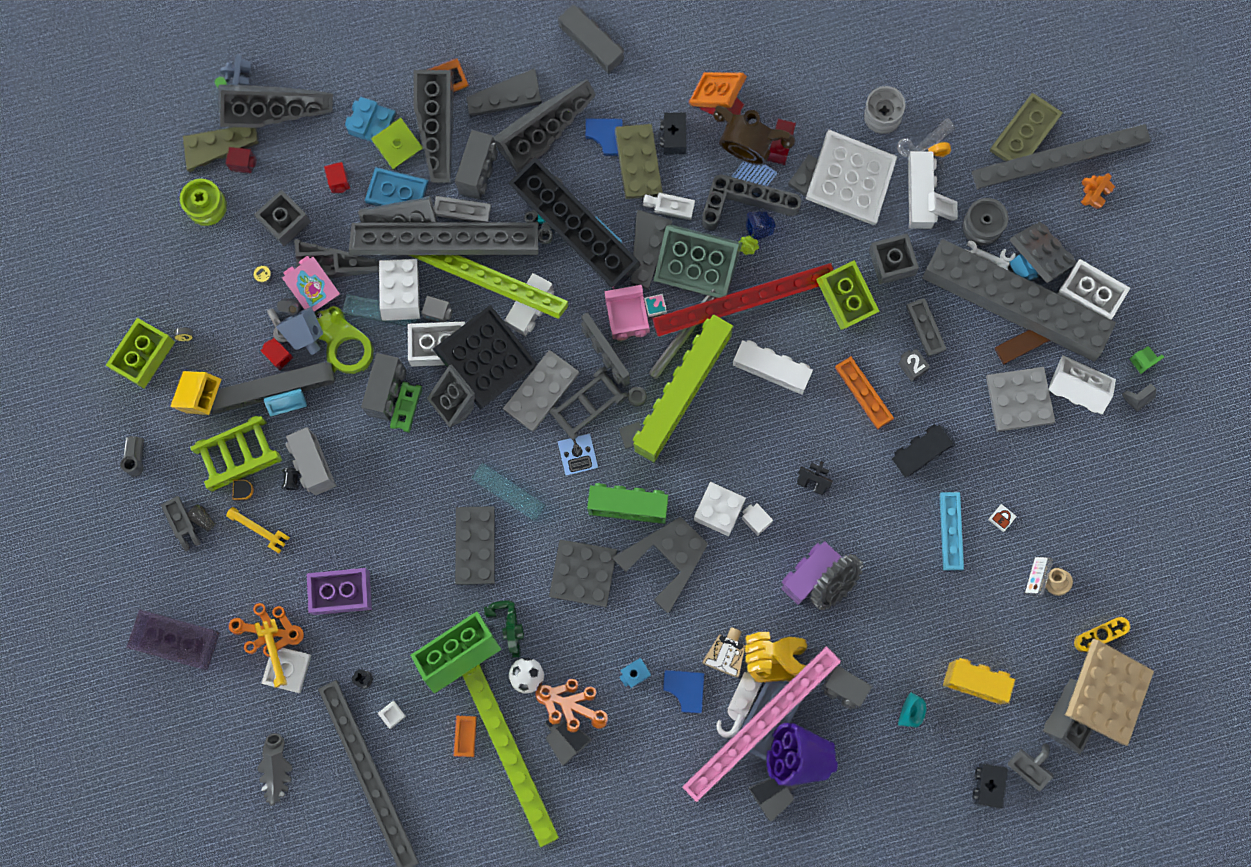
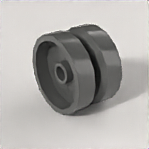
M979 199L970 206L963 219V233L969 241H973L977 245H991L1000 238L1006 229L1009 220L1008 211L1002 203L995 199Z

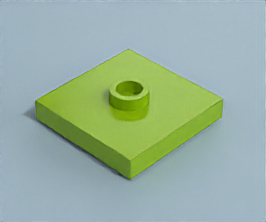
M399 118L371 138L392 169H395L423 149L402 118Z

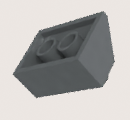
M1070 678L1063 689L1060 699L1055 704L1051 716L1046 721L1043 732L1053 740L1081 755L1093 729L1066 716L1078 682Z

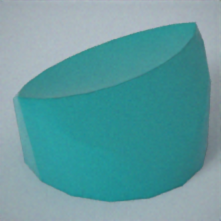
M912 692L907 696L899 716V726L916 728L923 722L926 715V702L923 698Z

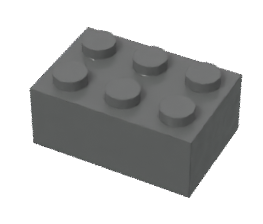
M471 130L455 178L460 195L481 200L482 194L485 195L487 190L486 181L492 175L493 167L491 166L498 156L493 135Z
M376 353L361 405L367 416L390 421L391 416H393L396 406L394 404L401 390L400 383L406 376V369L399 358Z

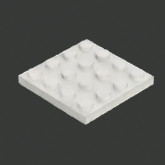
M829 130L826 134L806 199L875 225L897 156Z

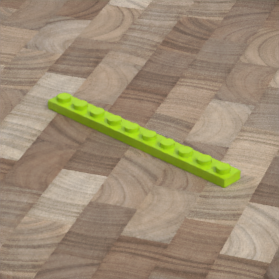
M409 255L558 319L568 307V301L459 255Z
M479 664L462 676L540 847L558 839L559 836Z

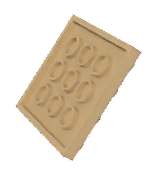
M1092 640L1066 716L1122 745L1128 746L1154 671L1101 641Z

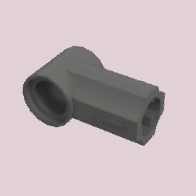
M136 436L126 437L124 458L120 463L121 469L133 477L139 476L144 469L142 464L144 439ZM135 463L134 468L129 470V466Z

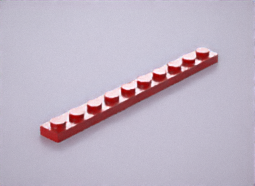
M832 264L821 265L652 318L657 336L704 323L707 318L711 319L713 314L720 318L819 287L816 279L833 271Z

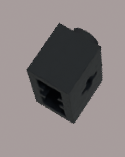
M686 112L664 113V119H660V131H664V136H660V148H664V154H686Z
M979 764V767H976L975 779H977V788L974 787L972 795L975 805L1003 809L1007 767L989 764ZM990 782L993 788L988 789V787H985V783Z

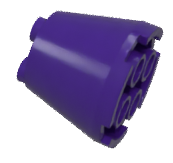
M790 723L779 725L773 732L774 740L771 750H767V769L770 778L775 779L778 785L793 786L825 781L832 773L837 771L838 763L836 761L834 742Z

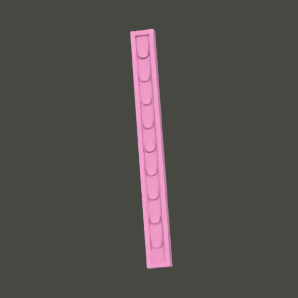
M826 646L685 783L683 789L697 802L817 686L841 660Z

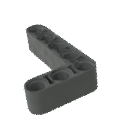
M720 174L713 179L703 212L702 225L707 230H715L718 227L726 199L788 216H795L799 213L802 200L794 193ZM722 183L725 187L718 188L716 185ZM740 188L743 192L737 193L734 190ZM759 193L761 197L755 198L752 194ZM777 198L779 201L773 203L770 199ZM713 200H718L720 204L714 205L711 202ZM793 202V203H795L797 206H796V207H790V206L788 205V203ZM713 217L715 221L708 222L706 218Z

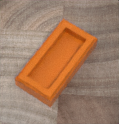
M456 716L454 756L474 757L477 717Z

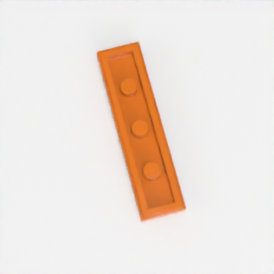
M851 356L835 366V369L877 430L894 420L888 408Z

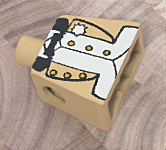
M731 627L727 637L719 635L706 655L703 664L738 678L745 645L738 642L742 632Z

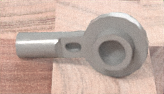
M274 308L269 309L267 313L275 326L274 338L280 343L288 342L276 327L281 321Z

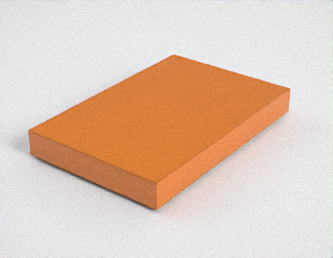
M704 72L689 104L694 107L722 106L724 108H731L747 76L744 73Z

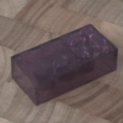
M139 610L126 648L208 670L220 632Z

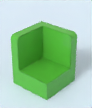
M1147 346L1135 353L1129 360L1142 374L1160 362L1164 356L1160 355L1157 357L1151 348Z

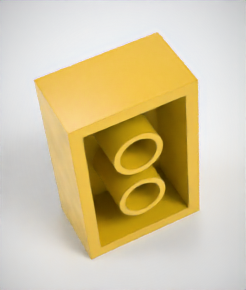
M959 658V660L949 663L943 686L1001 705L1009 703L1015 679L1010 678L1009 673L998 671V673L992 672L988 666L981 664L974 666L971 665V661Z

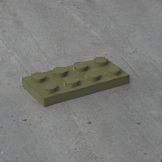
M1031 93L989 151L1004 161L1033 154L1063 112L1034 93Z
M652 124L615 127L625 199L643 198L645 195L653 197L663 193Z

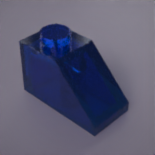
M767 212L747 213L745 227L749 236L760 240L773 235L774 228L776 227L773 217H769Z

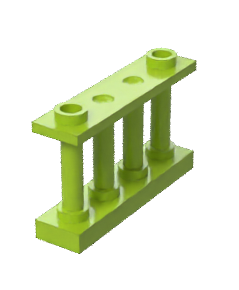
M254 416L242 425L210 439L199 440L195 442L194 446L190 447L191 451L196 454L201 453L210 475L209 479L204 481L208 490L213 492L233 483V480H240L282 461L280 454L276 450L273 451L269 448L261 428L267 422L262 416ZM254 430L263 451L262 456L256 459L252 457L243 435ZM233 438L237 439L245 458L244 464L238 467L234 464L226 445V441ZM217 445L227 466L226 472L222 474L216 472L208 449Z

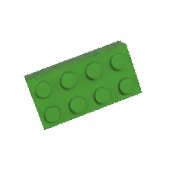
M595 483V486L590 485L587 506L589 515L666 524L668 495L664 491L653 490V493L645 492V489L634 488L633 491L626 490L624 486L608 488L606 484Z
M475 612L411 654V657L424 682L435 694L500 651L501 648L478 612Z

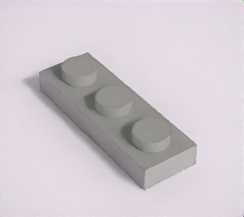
M436 196L434 211L438 217L488 223L491 204Z

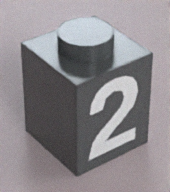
M917 349L912 352L910 350L906 351L900 356L902 359L898 363L911 382L925 374L930 368Z

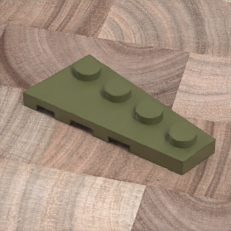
M232 127L183 136L187 171L192 172L195 170L194 168L201 165L206 166L211 164L210 162L213 160L227 157L229 147L246 149L258 144L257 128Z

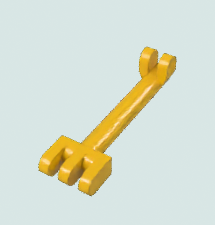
M234 507L228 510L226 517L233 521L235 519L269 540L270 543L267 547L280 554L281 549L275 546L278 543L284 547L285 543L279 539L282 537L285 540H289V536L279 530L274 535L240 514V511Z
M275 619L270 620V628L267 621H263V630H261L259 623H255L258 638L264 636L276 676L273 680L274 687L287 685V680L283 674L272 635L278 632Z

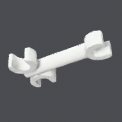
M968 241L967 246L972 248V251L969 252L1008 270L1009 262L1015 258V253L1012 254L1011 258L1005 257L1006 249L1001 252L999 258L977 248L976 243L973 241Z

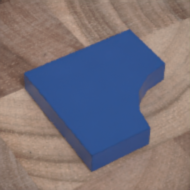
M586 119L585 136L587 139H592L599 143L604 156H619L615 127L622 126L623 120Z
M665 670L663 691L670 692L677 697L681 704L682 712L702 713L704 673Z

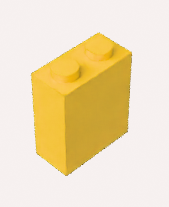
M183 371L170 407L184 413L209 415L222 379L206 372Z

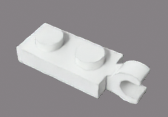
M659 193L658 198L645 195L643 206L655 207V213L691 220L695 200Z

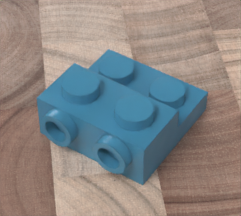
M360 96L358 101H354L352 111L354 112L351 117H347L345 126L350 135L372 142L371 138L393 123L396 112L379 106L375 101Z

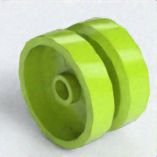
M195 179L190 181L183 187L180 193L182 209L196 224L210 226L218 223L227 211L225 196L210 180Z

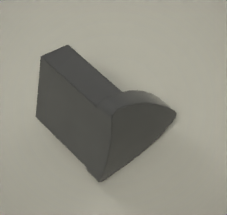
M1149 384L1138 394L1125 391L1122 393V396L1138 412L1155 399L1156 387Z

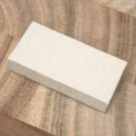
M935 192L928 194L929 212L952 221L958 218L957 201Z

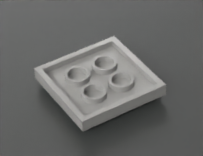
M1044 367L986 376L997 432L1055 423Z

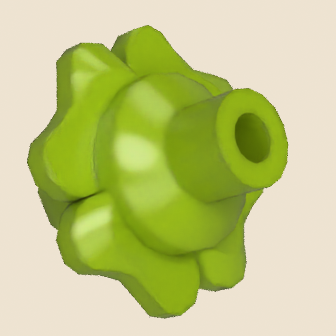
M751 236L741 237V240L738 241L742 243L740 252H743L744 255L754 254L759 249L758 240L753 239Z

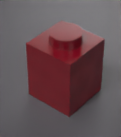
M229 147L226 165L230 171L252 174L253 167L255 168L256 157L251 149Z

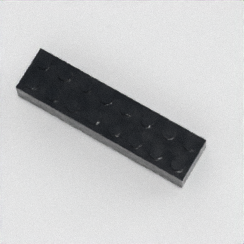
M536 157L508 183L612 290L618 289L641 266L639 260Z

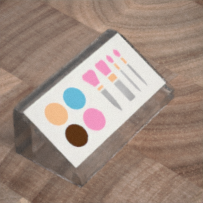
M1034 557L1024 591L1025 594L1037 598L1044 594L1053 558Z

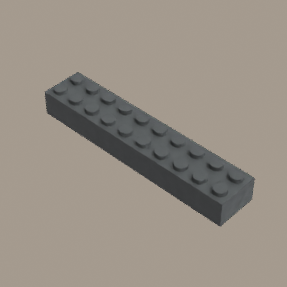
M941 239L922 279L1027 330H1031L1093 362L1102 354L1116 324L1115 321L944 239Z

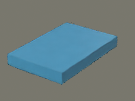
M375 167L365 203L381 206L424 198L429 182L425 179Z

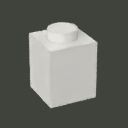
M758 504L754 506L749 505L743 511L742 520L757 536L773 522L772 518Z

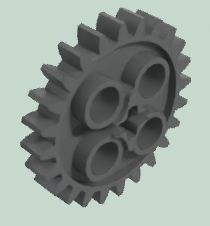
M849 554V556L845 555L843 559L840 557L837 563L834 561L832 567H827V572L822 573L821 578L817 580L818 584L813 587L815 590L811 592V602L820 610L830 609L837 602H841L842 598L847 597V593L852 591V588L857 584L856 581L861 578L859 575L863 572L861 570L864 567L862 565L863 562L852 554Z

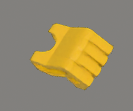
M757 632L747 635V645L745 646L747 669L756 682L791 681L806 667V665L800 664L793 657V655H801L807 649L805 639L786 637L772 643L769 641V632Z

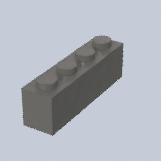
M573 4L558 17L559 27L608 74L624 60L623 48L618 43L615 44L607 32H602L594 20L586 17L583 9L577 8Z

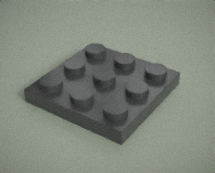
M1041 222L1019 232L1009 240L1047 283L1070 270L1077 263L1073 255L1064 249L1061 242Z
M559 540L549 598L607 608L615 561L612 558L616 556L617 549Z

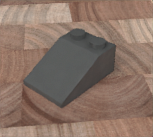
M451 364L447 367L427 399L446 424L452 427L466 420L472 412L475 393Z

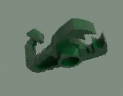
M510 600L492 602L488 608L484 607L485 617L494 618L496 617L495 610L509 608L506 628H502L503 639L508 642L512 658L521 657L519 640L524 639V630L522 624H517L515 603Z

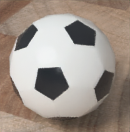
M531 658L517 660L509 671L510 684L521 693L536 691L542 685L544 679L542 666Z

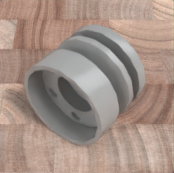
M882 86L870 93L864 111V120L869 129L879 134H887L898 128L905 110V99L901 92L890 86Z

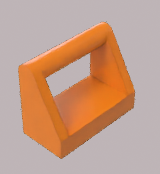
M457 58L428 69L451 70L457 68L462 81L453 84V92L468 87L467 80Z

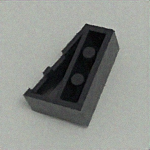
M934 424L925 430L927 434L920 438L918 435L910 441L911 445L906 449L901 447L893 453L895 457L892 460L905 478L926 466L927 463L936 457L938 458L950 447L957 445L942 425L936 426Z

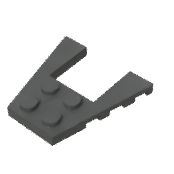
M682 517L677 518L612 558L627 572L654 545L680 571L654 599L667 614L672 609L708 545Z

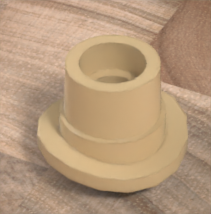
M1061 568L1052 569L1046 575L1044 581L1048 592L1057 596L1069 592L1073 585L1072 576Z

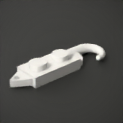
M744 672L727 712L729 716L735 720L732 729L729 732H725L721 728V720L717 722V731L724 738H733L740 731L762 683L756 682L748 672Z

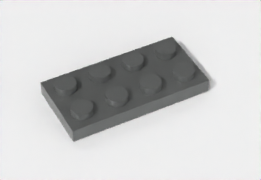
M588 312L581 316L582 323L580 324L583 334L587 339L591 338L592 347L597 354L601 353L602 361L606 368L612 369V376L617 384L621 383L623 387H626L630 384L629 372Z
M494 506L456 507V585L495 584Z

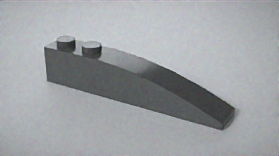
M414 70L413 107L431 182L450 183L454 82V73L451 70Z
M586 79L554 96L493 137L498 150L517 173L534 157L539 158L551 148L550 145L555 139L558 140L562 135V131L571 125L575 116L581 113L596 96L589 81Z
M219 85L220 127L259 128L268 124H278L282 121L325 114L333 110V93L268 86Z

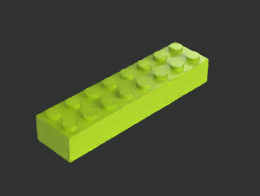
M714 314L711 319L707 318L704 322L701 335L697 334L692 342V350H687L682 359V366H677L673 373L674 378L672 382H668L664 387L662 399L658 398L656 400L652 415H647L643 422L644 427L642 431L638 430L633 438L634 451L655 463L732 336L733 325Z

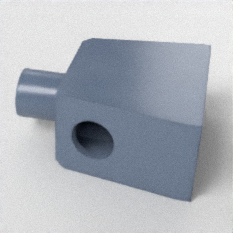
M312 307L284 319L276 326L294 349L298 350L306 346L311 355L320 350L316 340L323 335V331Z

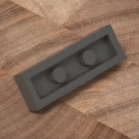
M925 298L907 304L906 308L927 357L946 351V346Z

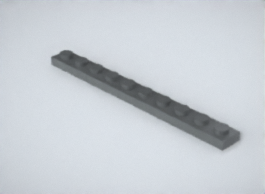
M1146 124L979 168L971 173L978 190L1147 144L1151 139Z
M335 680L319 688V693L397 867H413L419 864V860L338 681Z

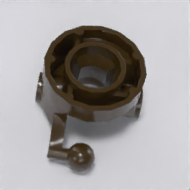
M722 106L715 108L714 119L721 123L727 122L719 141L720 146L726 152L742 161L762 166L766 164L771 152L768 147L772 141L781 139V145L786 149H790L795 145L796 141L793 135L783 130L770 129L761 123L760 115L755 110H748L744 115H736ZM750 119H756V120H757V121H756L755 123H753V124H749V122H748Z

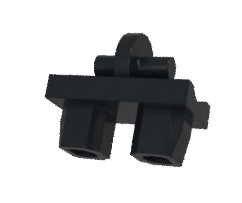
M820 461L819 466L811 463L809 467L816 472L801 466L798 472L800 475L797 484L807 488L811 479L817 482L814 492L823 495L828 487H831L833 480L819 474L822 473L827 476L829 470L822 467L824 462Z

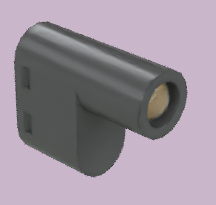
M283 298L277 303L279 311L288 312L290 315L297 314L303 308L297 299Z

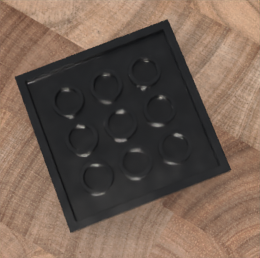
M491 305L433 348V351L445 366L448 367L452 364L475 393L474 402L480 410L538 365Z

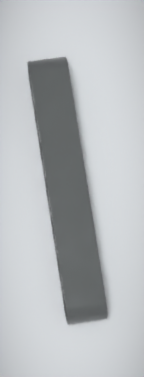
M330 362L319 363L218 389L210 414L264 402L266 397L299 388L303 392L333 384L335 378Z

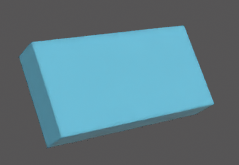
M301 388L264 398V403L270 417L307 407V402Z

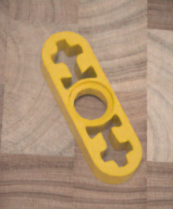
M1117 617L1078 635L1074 640V645L1078 651L1087 652L1092 642L1088 643V648H1086V646L1080 645L1082 638L1087 640L1092 637L1093 640H1099L1105 644L1128 633L1130 623L1124 617ZM1118 623L1124 624L1122 631L1118 629L1112 632L1110 629L1117 626ZM1099 629H1104L1107 632L1105 640H1100L1097 637Z

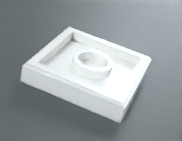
M281 648L277 653L287 685H282L278 688L301 694L311 655ZM269 657L261 684L274 687L273 680L276 676L271 658Z

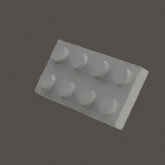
M549 350L503 407V410L534 432L547 416L549 410L555 406L580 373Z

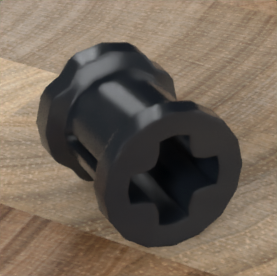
M295 468L282 469L284 483L281 485V489L298 490L297 476L300 472Z
M360 669L354 672L352 682L360 688H368L373 683V676L370 672ZM361 675L367 677L366 679H364V683L359 682V679H361Z

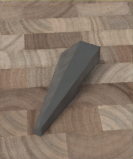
M298 239L295 240L297 267L300 266L299 261L309 256V258L314 257L328 278L379 273V261L373 258L368 259L359 255H349V252L333 248L328 249L314 243L309 244Z

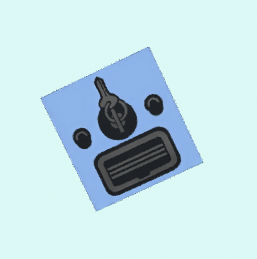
M590 434L578 436L575 440L570 438L558 441L565 475L598 468Z

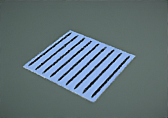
M743 161L732 177L768 186L777 172L767 165L759 166ZM753 193L757 197L760 196L759 193Z

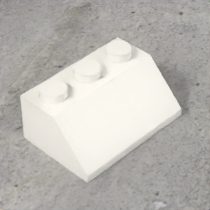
M1062 356L1051 379L1049 391L1056 396H1063L1069 399L1074 404L1085 406L1091 412L1103 414L1113 397L1116 379L1066 356Z

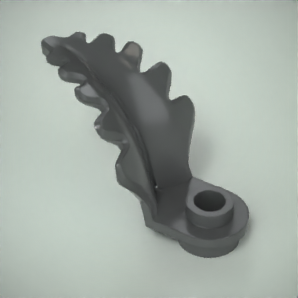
M276 733L267 736L262 751L263 759L257 767L259 772L264 773L259 781L260 783H266L262 791H267L264 794V798H267L266 802H269L270 806H274L276 802L281 801L280 798L285 796L282 791H288V787L283 783L291 782V777L286 772L292 771V765L283 757L284 739Z

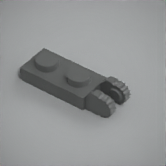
M176 496L161 504L174 535L179 539L185 551L190 550V546L184 538L188 534H190L196 546L200 545L201 542L195 532L196 529L181 498Z

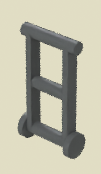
M605 366L595 372L593 375L595 377L594 380L557 409L553 407L549 410L572 440L578 437L577 433L611 405L614 403L619 405L629 396L627 392L622 393L606 374L608 369ZM602 380L614 394V397L596 410L584 394ZM578 399L591 415L573 429L560 413Z

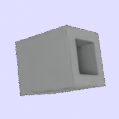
M427 296L421 314L424 319L441 323L450 320L452 309L449 302Z

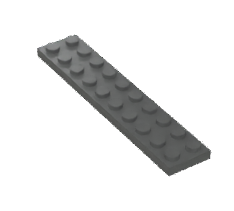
M351 223L349 255H538V223Z

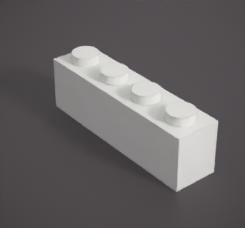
M910 152L908 157L909 228L932 229L938 219V215L929 212L928 194L934 192V187L937 186V176H934L937 161L936 158H933V152Z
M742 340L733 360V366L803 395L813 371L805 363H795L790 357L776 355L773 350L769 348L762 349L755 342L749 340L747 342Z

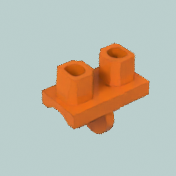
M1106 173L1105 176L1096 177L1093 175L1091 178H1084L1082 184L1085 187L1083 192L1086 195L1081 203L1084 206L1090 204L1096 209L1101 208L1106 201L1100 194L1103 192L1105 195H1108L1115 188L1112 182L1109 181L1112 176Z

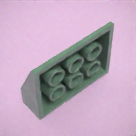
M670 224L665 229L653 281L717 298L725 296L729 291L742 243Z

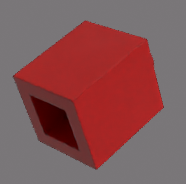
M342 162L324 166L328 185L332 193H343L350 189L347 172Z
M275 338L265 342L260 350L279 371L293 359L291 354Z

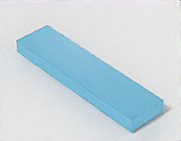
M941 492L940 514L943 571L964 570L960 492Z

